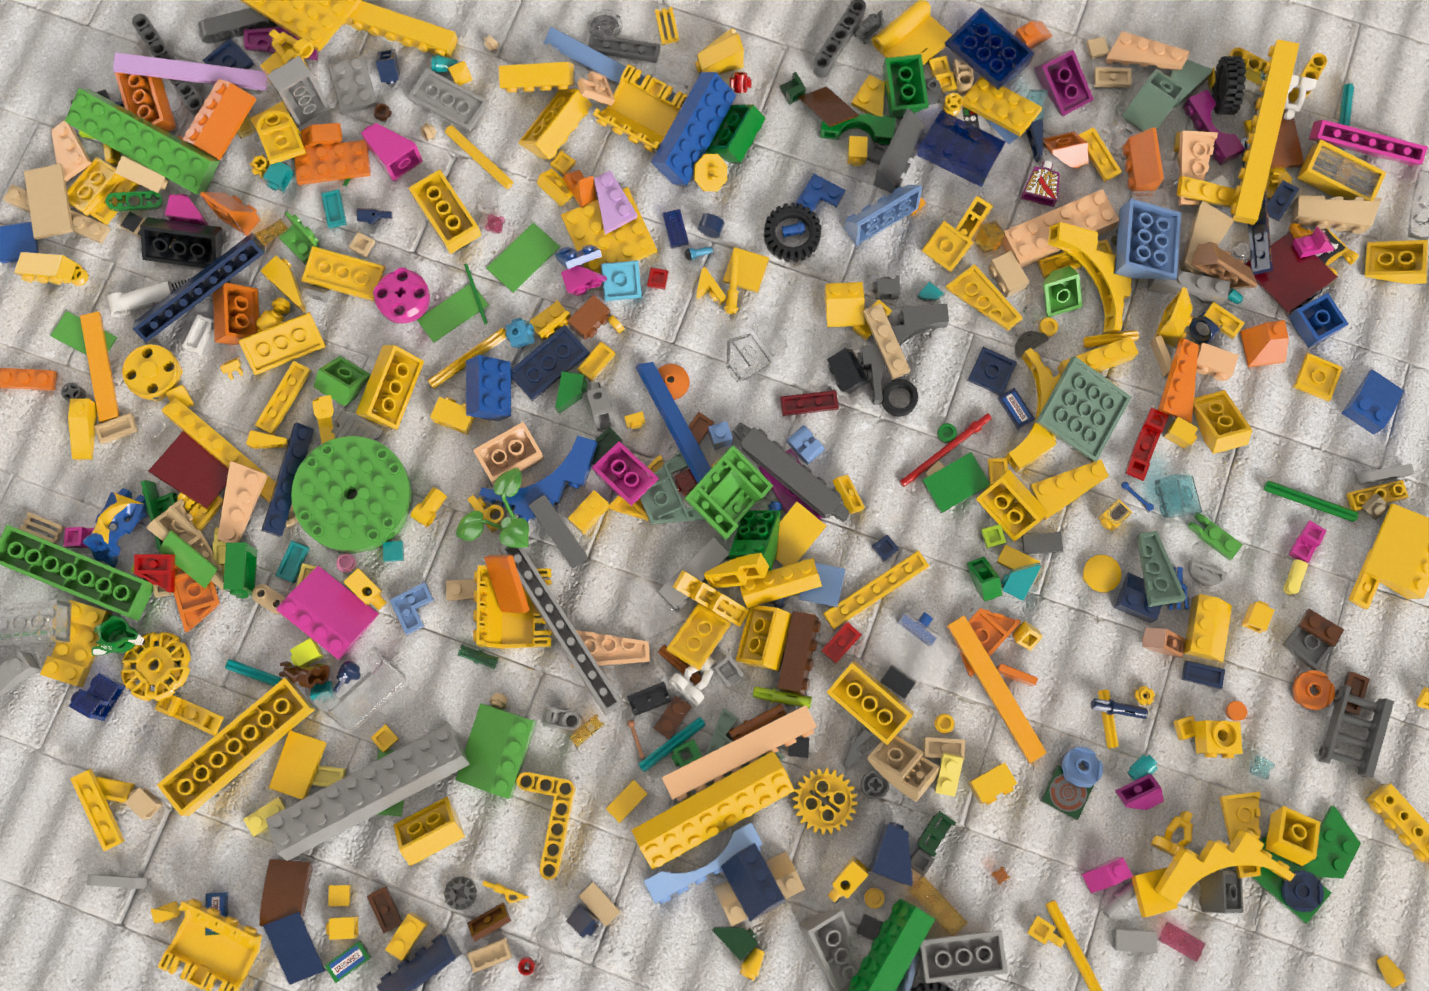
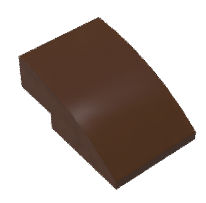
M269 859L261 901L260 927L296 912H300L302 919L304 918L310 892L308 887L313 870L310 862Z

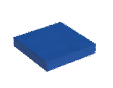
M31 222L0 226V262L2 264L18 261L21 252L39 253L38 240L33 236Z

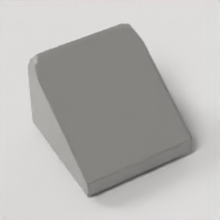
M315 285L305 290L310 298L323 302H328L331 294L330 289Z

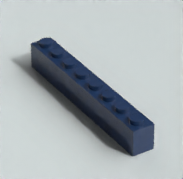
M253 233L249 234L134 321L132 329L147 343L265 254V246Z

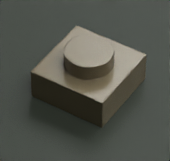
M1375 493L1361 507L1377 520L1390 506Z

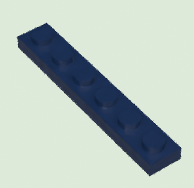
M297 422L294 423L261 531L278 537L283 535L292 505L293 480L299 466L306 458L314 432L313 428Z

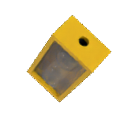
M1319 140L1310 148L1297 179L1333 197H1343L1344 200H1355L1356 197H1364V201H1373L1387 172L1323 140Z

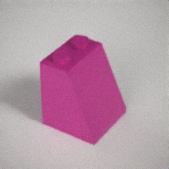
M377 123L366 127L361 132L368 149L392 181H395L423 162L414 142Z

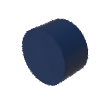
M705 213L701 217L698 230L704 235L718 238L721 235L725 222L716 215Z

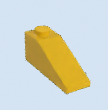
M976 196L957 225L956 230L971 240L994 205L982 197Z
M276 255L260 271L265 278L304 313L306 308L295 275L290 269L292 265L285 258L281 260Z
M70 399L68 421L72 459L93 460L96 432L94 426L97 422L96 403L90 399Z

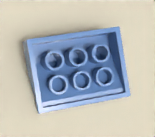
M906 185L903 188L900 186L888 197L883 196L876 204L864 207L859 214L850 215L845 221L844 229L855 246L919 208L922 186Z
M1130 198L1120 208L1119 212L1120 221L1118 224L1114 274L1137 279L1175 280L1178 269L1181 213Z

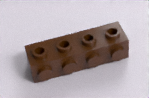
M796 611L792 613L777 687L783 692L804 695L805 690L809 688L810 679H808L809 671H812V654L817 648V640L815 638L816 633H819L821 628V621L814 614Z

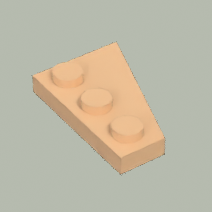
M64 120L52 129L56 164H62L65 181L67 182L92 164L73 126Z

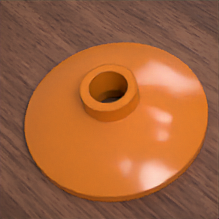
M666 364L657 369L674 400L686 394L690 380L684 368L676 364ZM672 377L674 381L669 383L667 379Z

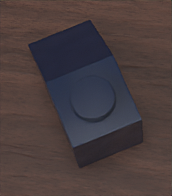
M391 49L377 52L376 65L381 83H396L400 76L396 50Z

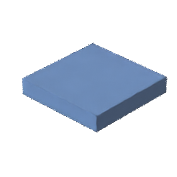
M815 563L822 586L801 592L799 600L838 607L846 570L844 568Z

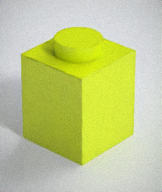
M312 638L290 649L292 653L290 658L293 664L300 668L310 666L325 657L317 642Z

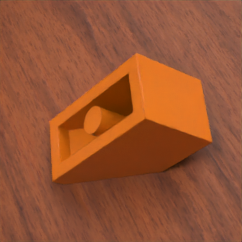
M1030 21L1016 30L1013 42L1021 53L1024 54L1050 39L1052 34L1043 22Z

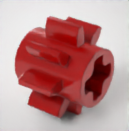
M735 72L734 77H730V86L734 88L735 93H746L747 88L752 87V79L747 77L748 73Z

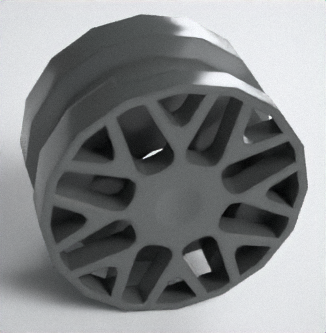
M878 771L868 772L863 776L860 783L862 793L870 799L884 797L890 787L889 782Z

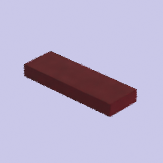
M836 390L780 397L782 416L839 409Z

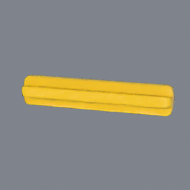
M1137 330L1086 336L1083 339V345L1086 348L1108 345L1130 336L1133 341H1137L1139 335Z
M1108 689L1099 690V699L1107 701L1111 699L1110 691ZM1101 711L1107 748H1117L1119 744L1114 714L1108 715L1106 712Z

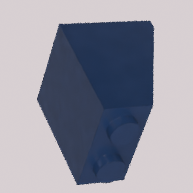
M895 822L884 824L869 871L912 887L913 879L908 831L903 830V825Z

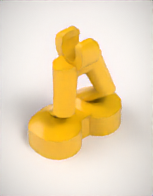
M275 29L269 33L273 40L272 46L282 59V65L298 56L301 59L308 58L313 53L314 46L306 38L296 40L285 32L279 34ZM287 43L292 45L293 49L285 52L282 45Z
M1182 811L1179 817L1174 816L1166 828L1165 835L1154 836L1151 845L1163 852L1169 853L1173 857L1179 849L1187 851V848L1184 846L1192 842L1193 824L1190 821L1193 814L1189 811ZM1180 826L1184 828V839L1175 844L1171 841L1174 831Z

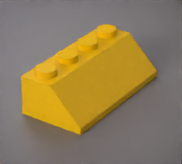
M579 89L559 90L518 143L541 159H552L557 154L559 147L567 141L569 134L578 127L579 121L588 114L592 104L581 95Z
M382 345L355 414L370 422L398 430L424 361L395 345Z
M855 660L826 692L886 745L891 742L915 713Z

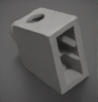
M599 382L591 383L587 396L597 431L607 429L609 426H616L605 387H601Z

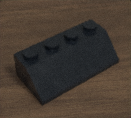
M147 217L140 225L142 260L206 268L221 256L223 247L222 227Z

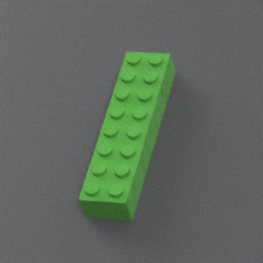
M78 88L65 119V122L195 194L207 191L220 162L91 89Z
M6 525L0 537V565L139 621L154 590L153 584L10 525Z

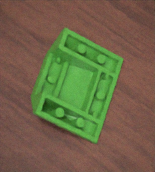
M732 445L684 499L726 540L739 526L737 523L755 502L761 500L768 493L773 485Z

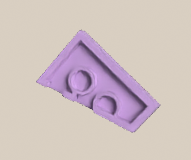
M611 170L594 178L605 235L637 218L635 210Z

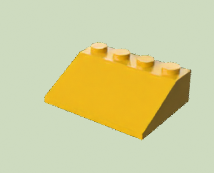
M1390 504L1362 572L1406 599H1424L1429 587V517L1396 504Z

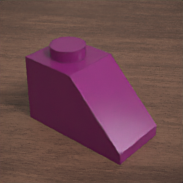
M1151 773L1115 790V793L1127 808L1148 810L1164 802L1162 788Z

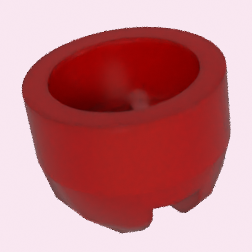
M524 957L520 960L518 971L522 975H530L534 971L535 962L531 957ZM526 962H529V969H525Z

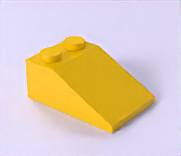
M1428 240L1367 242L1365 277L1403 284H1427Z
M1182 287L1166 306L1154 336L1155 338L1161 335L1165 344L1173 347L1178 344L1179 339L1185 338L1187 332H1184L1186 326L1190 325L1193 318L1191 316L1193 308L1187 288Z
M1225 390L1194 398L1193 412L1203 440L1212 454L1248 445L1253 429Z

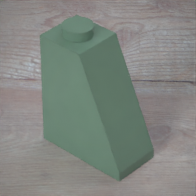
M1190 60L1186 61L1182 70L1172 69L1169 77L1186 88L1174 107L1179 106L1208 79L1213 69Z

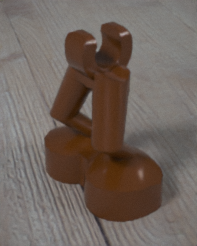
M285 661L280 663V666H284L283 671L279 672V676L288 677L293 683L298 682L302 687L312 688L315 683L323 685L327 682L330 668L328 665L314 664L312 667L307 666L301 669L298 666L292 665L291 662Z

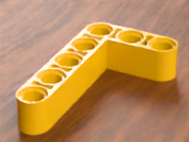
M1236 47L1228 56H1240L1246 59L1249 51ZM1249 52L1250 58L1244 76L1260 86L1261 81L1265 80L1266 74H1263L1265 64L1269 62ZM1322 53L1314 54L1304 66L1299 77L1318 80L1327 64V57ZM1293 88L1288 94V98H1290V102L1293 104L1299 96V89ZM1312 90L1306 91V98Z
M523 772L517 778V785L520 789L554 796L540 864V875L546 880L556 878L560 872L576 787L572 781L567 779ZM525 776H530L532 779L529 787L522 785V779ZM544 780L551 781V788L548 791H544L541 787ZM565 783H569L571 786V791L567 795L561 792V787ZM561 803L567 806V812L563 815L557 812V807ZM557 823L563 827V832L560 835H555L553 832V827ZM551 844H556L559 847V852L555 856L549 853ZM548 864L553 865L555 868L552 876L545 874V867Z

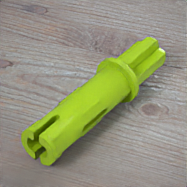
M754 687L752 694L753 698L768 700L772 704L773 702L799 707L806 705L808 709H810L812 701L811 696L775 690V688L772 690Z

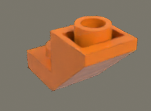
M315 124L301 130L300 135L303 147L341 142V124Z

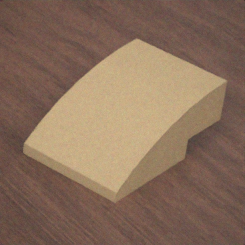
M895 736L888 745L881 741L867 758L872 766L889 783L915 802L920 799L936 779L939 772V766L924 758L923 751L898 736Z

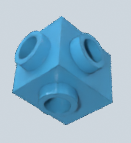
M517 318L512 320L511 324L506 325V337L510 341L511 347L520 348L535 343L533 336L534 327L530 321Z

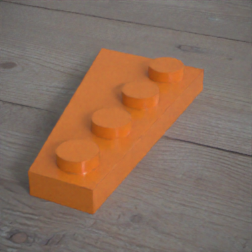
M1182 338L1179 339L1158 410L1192 423L1199 345Z

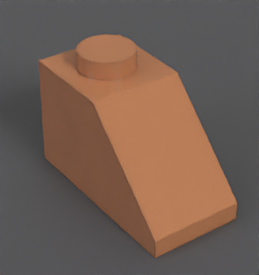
M1145 627L1142 647L1153 652L1183 658L1186 638L1168 629Z

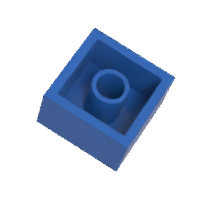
M1329 293L1300 307L1288 317L1308 348L1340 332L1349 325Z

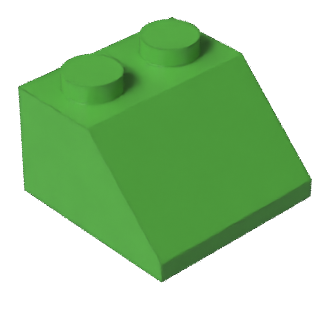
M339 356L318 369L313 387L322 394L331 395V398L337 403L346 406L356 399L371 374Z

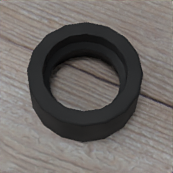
M892 380L882 392V406L892 416L902 417L908 415L913 411L918 402L917 389L908 380ZM894 388H904L910 393L911 400L905 408H896L889 402V393Z

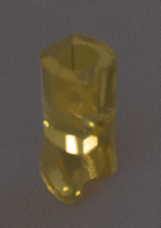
M280 218L254 235L266 246L288 228Z
M597 714L569 737L577 748L604 726V722L601 723ZM590 723L595 727L591 732L587 728Z

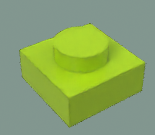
M1001 524L981 530L986 549L1006 543Z

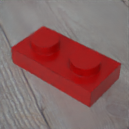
M847 622L821 652L836 664L862 634Z

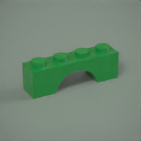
M866 113L859 114L858 117L831 127L822 120L820 138L838 140L845 131L860 129L868 133L873 142L889 146L894 136L896 118H891L887 115L873 116Z

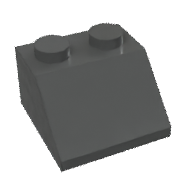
M1217 870L1199 880L1201 886V896L1199 898L1201 912L1244 913L1242 878L1238 879L1236 871Z

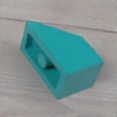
M1035 562L1010 570L1009 574L1005 573L1000 582L1002 584V591L1024 601L1042 567L1041 564Z

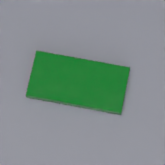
M1266 836L1260 840L1264 844L1261 849L1273 855L1272 860L1275 862L1280 860L1287 864L1291 872L1306 871L1299 864L1266 850ZM1261 867L1260 876L1251 877L1304 924L1310 921L1332 893L1323 886L1324 897L1322 903L1311 912H1299L1287 906L1282 899L1280 888L1283 878L1265 867Z

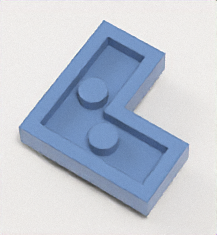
M425 582L390 599V603L406 635L425 627L417 609L434 601Z

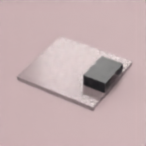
M904 612L866 667V670L880 679V682L904 699H909L921 708L961 649L907 612Z

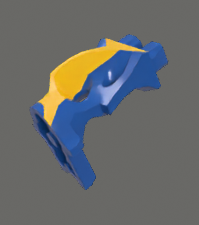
M124 488L118 493H110L103 510L97 515L95 520L96 526L93 532L83 540V543L90 548L95 560L103 561L113 568L118 563L117 556L121 551L117 545L119 538L125 535V533L131 534L137 523L147 517L145 497L138 495L133 500L131 499L132 493ZM127 518H132L130 521L125 522ZM111 524H116L117 528L115 530H110L109 526Z

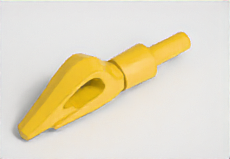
M485 880L482 883L483 886L494 889L493 892L504 894L505 900L508 903H514L530 897L506 888L499 883L493 884ZM509 895H516L518 898L511 900Z

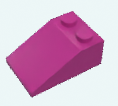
M620 441L591 467L595 474L611 490L631 506L659 480Z

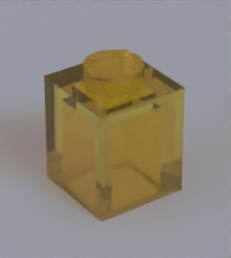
M997 221L980 225L974 241L983 253L997 250L1002 243L1005 232Z

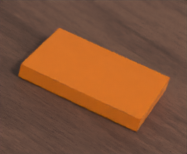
M488 555L484 557L501 612L526 613L530 611L513 556Z

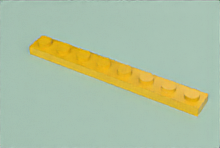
M176 397L161 410L167 418L228 469L230 461L266 474ZM269 476L260 493V496L268 503H270L276 484Z

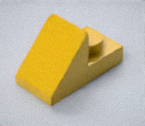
M703 267L697 288V299L708 293L713 302L716 301L720 306L726 302V295L707 268Z

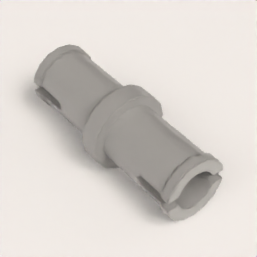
M1129 882L1119 893H1115L1113 899L1101 909L1106 917L1111 919L1122 907L1125 908L1128 905L1127 902L1135 895L1133 883Z

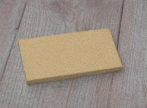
M62 164L24 171L34 238L38 240L74 232Z

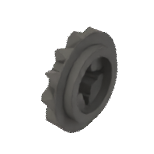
M467 877L453 878L446 885L444 891L445 902L456 910L469 908L475 902L477 896V889L473 881ZM464 887L463 893L466 897H460L455 901L457 893L453 889L460 890Z

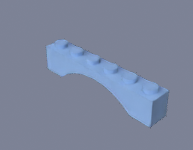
M751 822L734 831L723 852L708 865L685 873L661 871L644 880V883L654 903L659 901L661 905L671 899V894L677 892L680 895L689 890L688 885L695 882L698 885L707 880L706 875L712 872L714 875L722 872L720 866L737 852L753 843L756 844L760 851L759 846L763 844Z

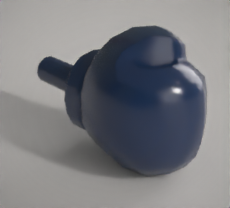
M352 661L344 662L336 676L339 681L333 688V691L337 692L343 683L349 684L351 680H359L361 676L359 665Z

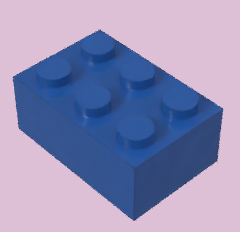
M477 355L466 361V416L493 421H501L511 417L510 361Z

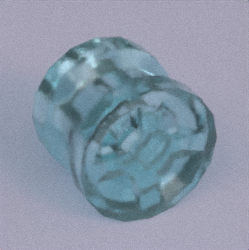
M1255 756V764L1249 771L1257 777L1269 780V772L1274 769L1275 764L1265 758Z

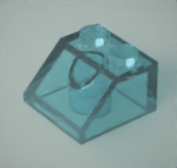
M1174 474L1154 481L1155 493L1160 501V512L1164 518H1176L1202 513L1193 476Z

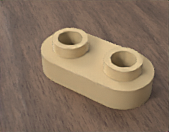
M265 584L257 585L253 589V600L272 613L282 615L276 610L278 607H275V603L280 601L281 604L286 597ZM264 591V596L259 597V593Z

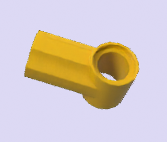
M433 487L422 503H418L414 507L410 517L423 526L429 527L447 496Z

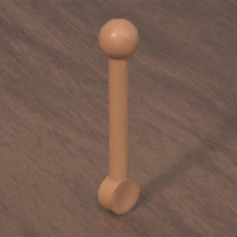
M628 720L627 725L631 728L640 758L643 760L645 757L634 728L635 722Z

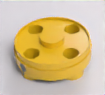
M144 345L133 350L126 358L122 369L124 382L131 392L140 398L155 401L163 400L166 397V392L176 388L183 373V369L176 356L168 349L158 345ZM153 352L152 356L147 358L148 354ZM174 366L173 370L168 372L169 368ZM136 374V377L131 380L132 375ZM158 387L157 391L152 393L153 389Z

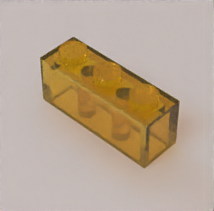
M920 876L912 884V887L910 886L907 889L949 936H955L968 923L924 876Z

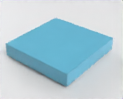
M638 260L601 264L602 275L607 277V280L603 282L605 301L642 298Z

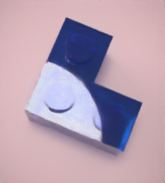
M99 673L91 680L88 690L79 689L72 695L71 703L68 707L87 718L105 721L124 691L125 686L113 678Z

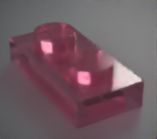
M1166 922L1158 941L1195 962L1198 961L1206 944L1169 922Z

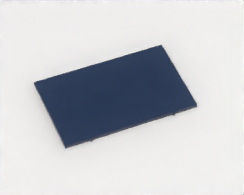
M300 912L263 925L289 985L325 971Z

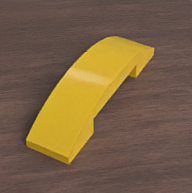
M175 695L159 700L154 709L214 736L224 718L213 711Z

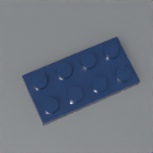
M564 325L511 369V378L529 399L533 401L561 378L562 371H570L589 355V351Z

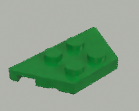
M1329 807L1320 825L1316 858L1301 866L1307 872L1314 874L1315 877L1344 879L1361 845L1336 807Z

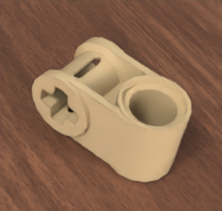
M972 58L958 61V59L953 60V75L957 87L956 92L965 95L972 87L974 80Z

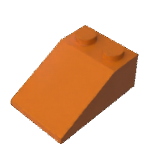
M202 192L200 194L219 219L246 236L249 235L260 221L256 214L257 210L250 205H243L242 200L235 195L231 197L226 193Z

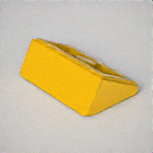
M551 168L539 175L537 185L560 206L565 205L573 197L563 178L554 169Z

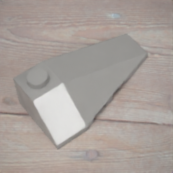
M842 909L816 914L799 924L834 991H847L852 977L856 975V967H854L853 962L854 950L853 946H851L850 935H852L851 927Z

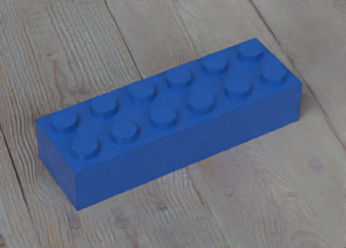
M716 72L700 73L651 160V163L672 184L687 185L694 174V164L705 154L737 96Z

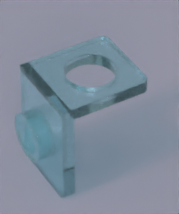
M1029 90L1026 99L1042 106V111L1034 121L1044 119L1043 103L1048 90Z

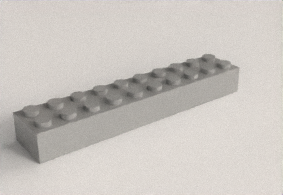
M448 723L267 818L266 821L277 854L286 861H289L470 765L456 731Z

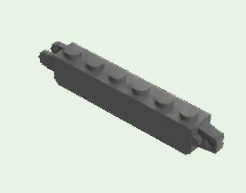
M741 422L734 428L733 433L741 441L742 452L822 518H830L832 515L841 522L848 520L847 518L850 513L841 504L843 501L841 494L835 489L830 490L822 478L813 476L811 474L812 471L806 465L801 466L796 462L797 459L794 455L785 453L778 442L769 440L767 438L768 435L762 429L757 430L755 427L751 429Z

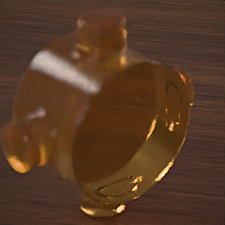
M1000 867L999 870L992 872V876L998 881L997 884L999 885L1010 879V876L1004 871V867Z

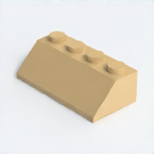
M786 851L765 861L785 899L805 890ZM728 880L714 887L731 926L748 919Z

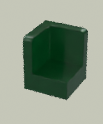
M797 72L792 74V80L780 85V90L789 105L799 101L798 96L806 93V88Z

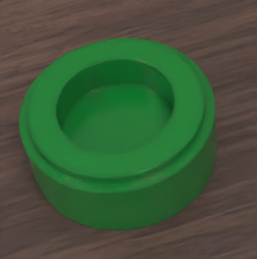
M950 423L942 424L937 431V437L943 443L951 442L957 435L955 426Z

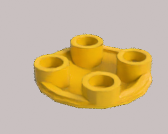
M1095 555L1085 563L1082 578L1093 590L1108 593L1119 585L1122 573L1118 562L1112 557Z

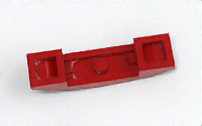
M1154 408L1150 409L1132 449L1125 474L1144 481L1156 444L1168 420V414Z

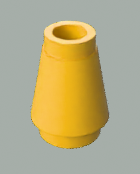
M754 947L741 964L739 973L754 981L755 977H758L765 953Z
M1387 955L1376 960L1386 984H1389L1391 988H1395L1407 981L1404 977L1405 974Z

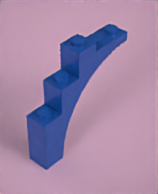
M577 436L572 450L553 473L537 483L519 488L513 497L506 496L510 508L513 509L515 506L513 513L518 515V518H524L527 522H529V519L535 520L536 516L528 505L543 494H545L551 505H554V503L560 504L567 482L568 486L579 489V486L585 487L598 443L595 440ZM481 488L479 495L484 497L483 501L492 504L498 501L502 503L503 507H506L502 496L495 494L492 489Z

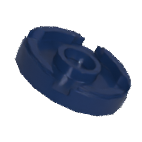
M1304 870L1292 871L1295 874L1291 881L1283 879L1281 882L1280 891L1282 899L1287 906L1295 911L1311 912L1315 910L1323 901L1324 890L1322 883L1311 872Z

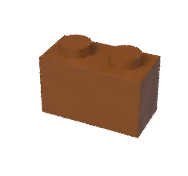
M593 295L567 321L569 327L586 341L597 333V329L601 325L608 323L607 320L611 313L610 309Z

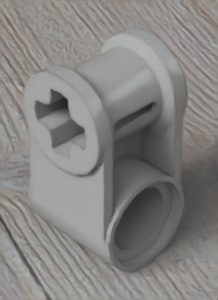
M546 707L548 712L546 721L543 723L544 727L577 731L581 728L582 718L577 713L555 707ZM575 716L577 724L569 727L568 719Z

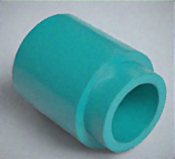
M1141 755L1129 767L1130 770L1127 773L1136 781L1150 773L1153 774L1158 769L1156 767L1157 761L1150 755Z

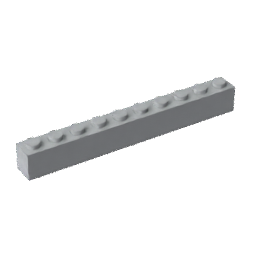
M503 544L499 546V551L502 555L513 556L523 589L603 714L606 716L620 707L622 701L524 549L507 547Z

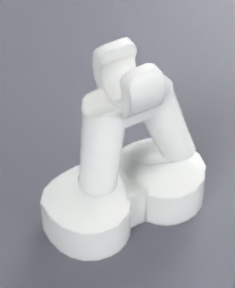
M1292 75L1288 94L1293 88H1298L1299 96L1294 104H1289L1287 95L1284 119H1293L1295 112H1300L1306 99V91L1316 88V79Z
M711 657L708 658L700 670L703 674L702 679L695 686L691 685L689 680L691 674L699 670L692 666L685 669L684 677L675 673L669 680L670 685L681 694H684V697L691 703L698 706L704 699L700 690L707 687L713 675L711 668L715 661Z

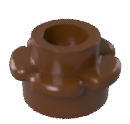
M381 103L375 106L374 117L380 121H386L387 118L391 117L392 112L389 110V106Z

